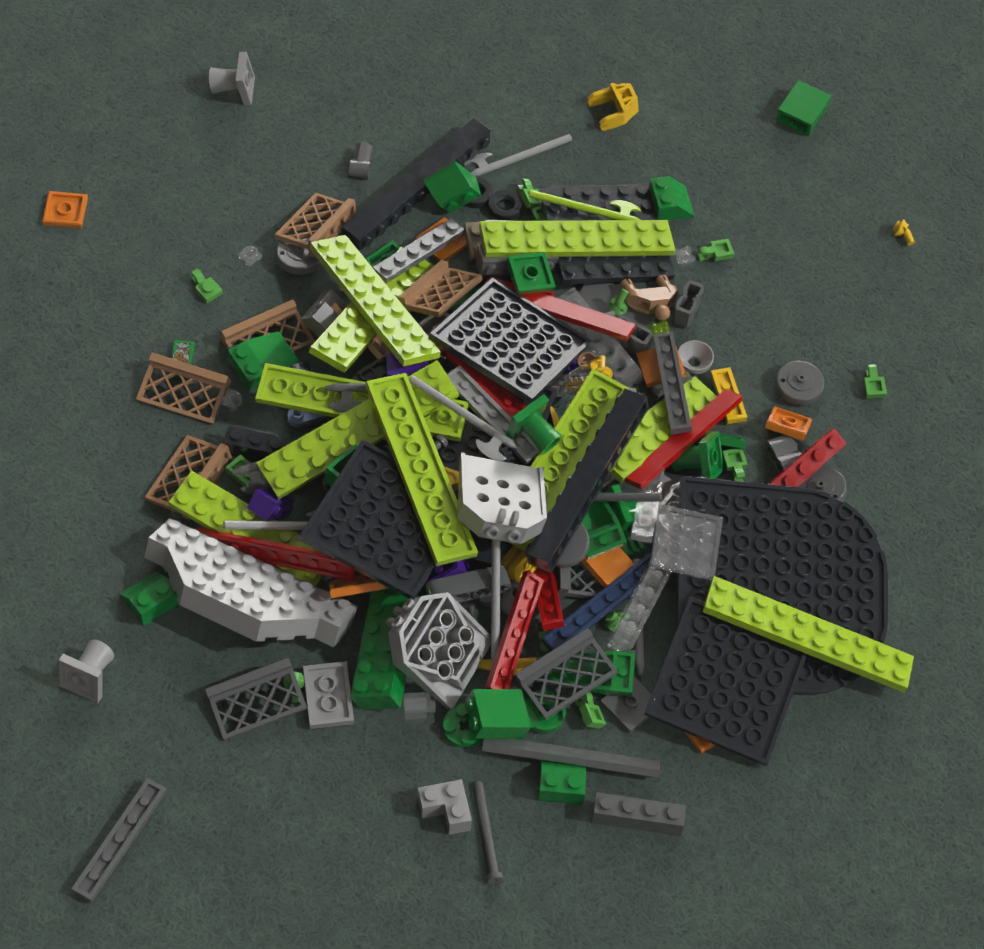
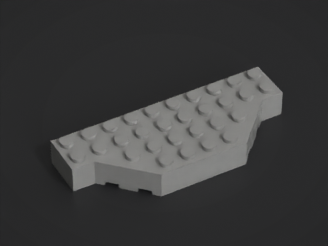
M169 518L148 539L144 558L162 566L165 572H168L169 582L173 591H176L178 595L179 605L254 641H265V638L276 637L277 640H292L295 636L305 635L306 639L315 638L334 647L353 624L357 610L356 605L339 597L331 598L330 592L313 586L309 582L296 578L290 573L281 571L234 547L219 542L215 538L204 535L196 529L189 528L176 520Z

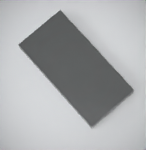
M611 282L585 283L573 304L601 313L609 312L608 304L612 298H617L621 287ZM628 304L627 312L622 315L633 320L636 325L644 326L648 329L656 319L655 314L642 313L632 309Z

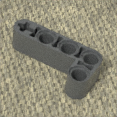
M500 565L501 594L509 591L512 587L506 567ZM492 567L431 580L425 585L424 596L448 592L458 603L491 596Z

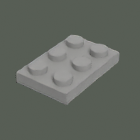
M347 661L303 666L310 729L354 724Z

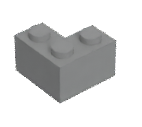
M332 289L325 290L300 321L315 335L321 336L338 317L331 306L336 303L346 308L348 304Z
M462 779L418 788L417 799L422 818L444 814L449 835L471 831L472 819Z

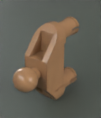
M660 275L656 279V283L659 286L656 288L636 289L631 279H624L620 283L621 289L629 292L625 300L632 309L645 314H655V317L661 321L668 319L670 316L669 308L674 304L679 294L677 287L671 285L666 275Z

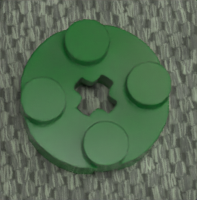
M542 690L535 691V693L540 694L542 692ZM545 690L544 692L546 695L555 696L551 691ZM526 699L525 705L531 725L530 731L547 734L561 728L566 716V707L545 720L538 713L539 710L531 699ZM543 699L542 707L549 711L555 707L556 701Z
M459 704L451 709L443 720V731L446 740L458 748L474 747L483 740L475 739L471 729L460 730L461 723L469 724L470 722L465 704Z

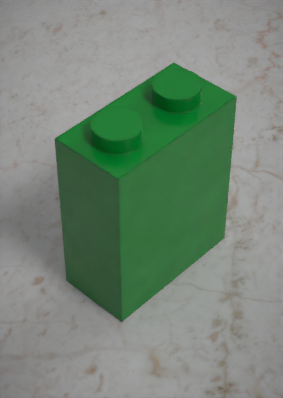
M798 80L779 107L776 121L809 136L828 109L831 95Z
M473 689L465 700V709L470 717V729L473 730L475 739H523L531 728L521 689Z

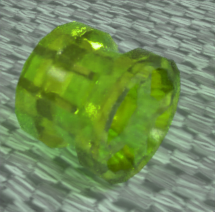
M667 320L661 321V323L650 322L649 330L653 334L670 332Z

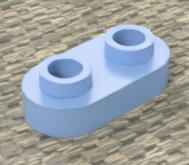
M293 409L288 411V422L293 427L306 426L322 421L327 417Z

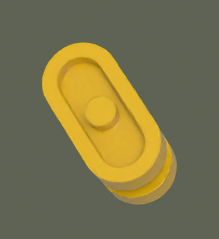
M515 545L504 555L501 565L506 567L509 579L515 582H520L523 571L529 570L533 573L537 569V567L528 563L525 551Z

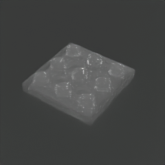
M661 504L658 510L650 567L712 580L715 577L723 517Z

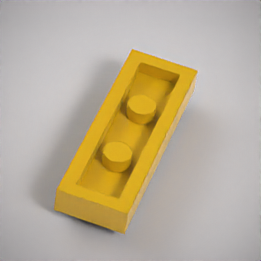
M730 367L711 370L710 376L717 396L725 389L739 394ZM742 402L724 417L727 425L747 420V414Z

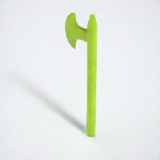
M534 190L529 192L530 198L615 220H641L630 215L631 211L641 212V209L627 201H611L610 204L620 209L619 213Z

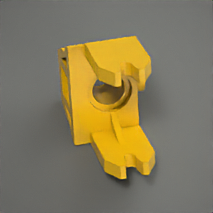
M611 83L610 87L596 91L587 97L589 106H597L613 100L618 112L606 116L599 121L600 128L604 131L626 124L639 111L638 97L632 85L628 83Z

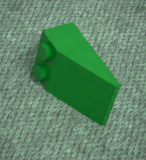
M279 331L246 340L229 349L227 361L248 392L259 387L265 363L289 367L300 362Z

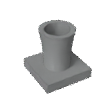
M239 52L237 69L210 68L209 85L212 94L239 90L243 104H252L255 75L247 52Z
M90 640L79 660L63 654L59 659V686L99 703L102 698V670L114 659V653L111 648L99 640Z

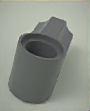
M368 142L356 144L354 157L350 161V177L369 178L372 146Z

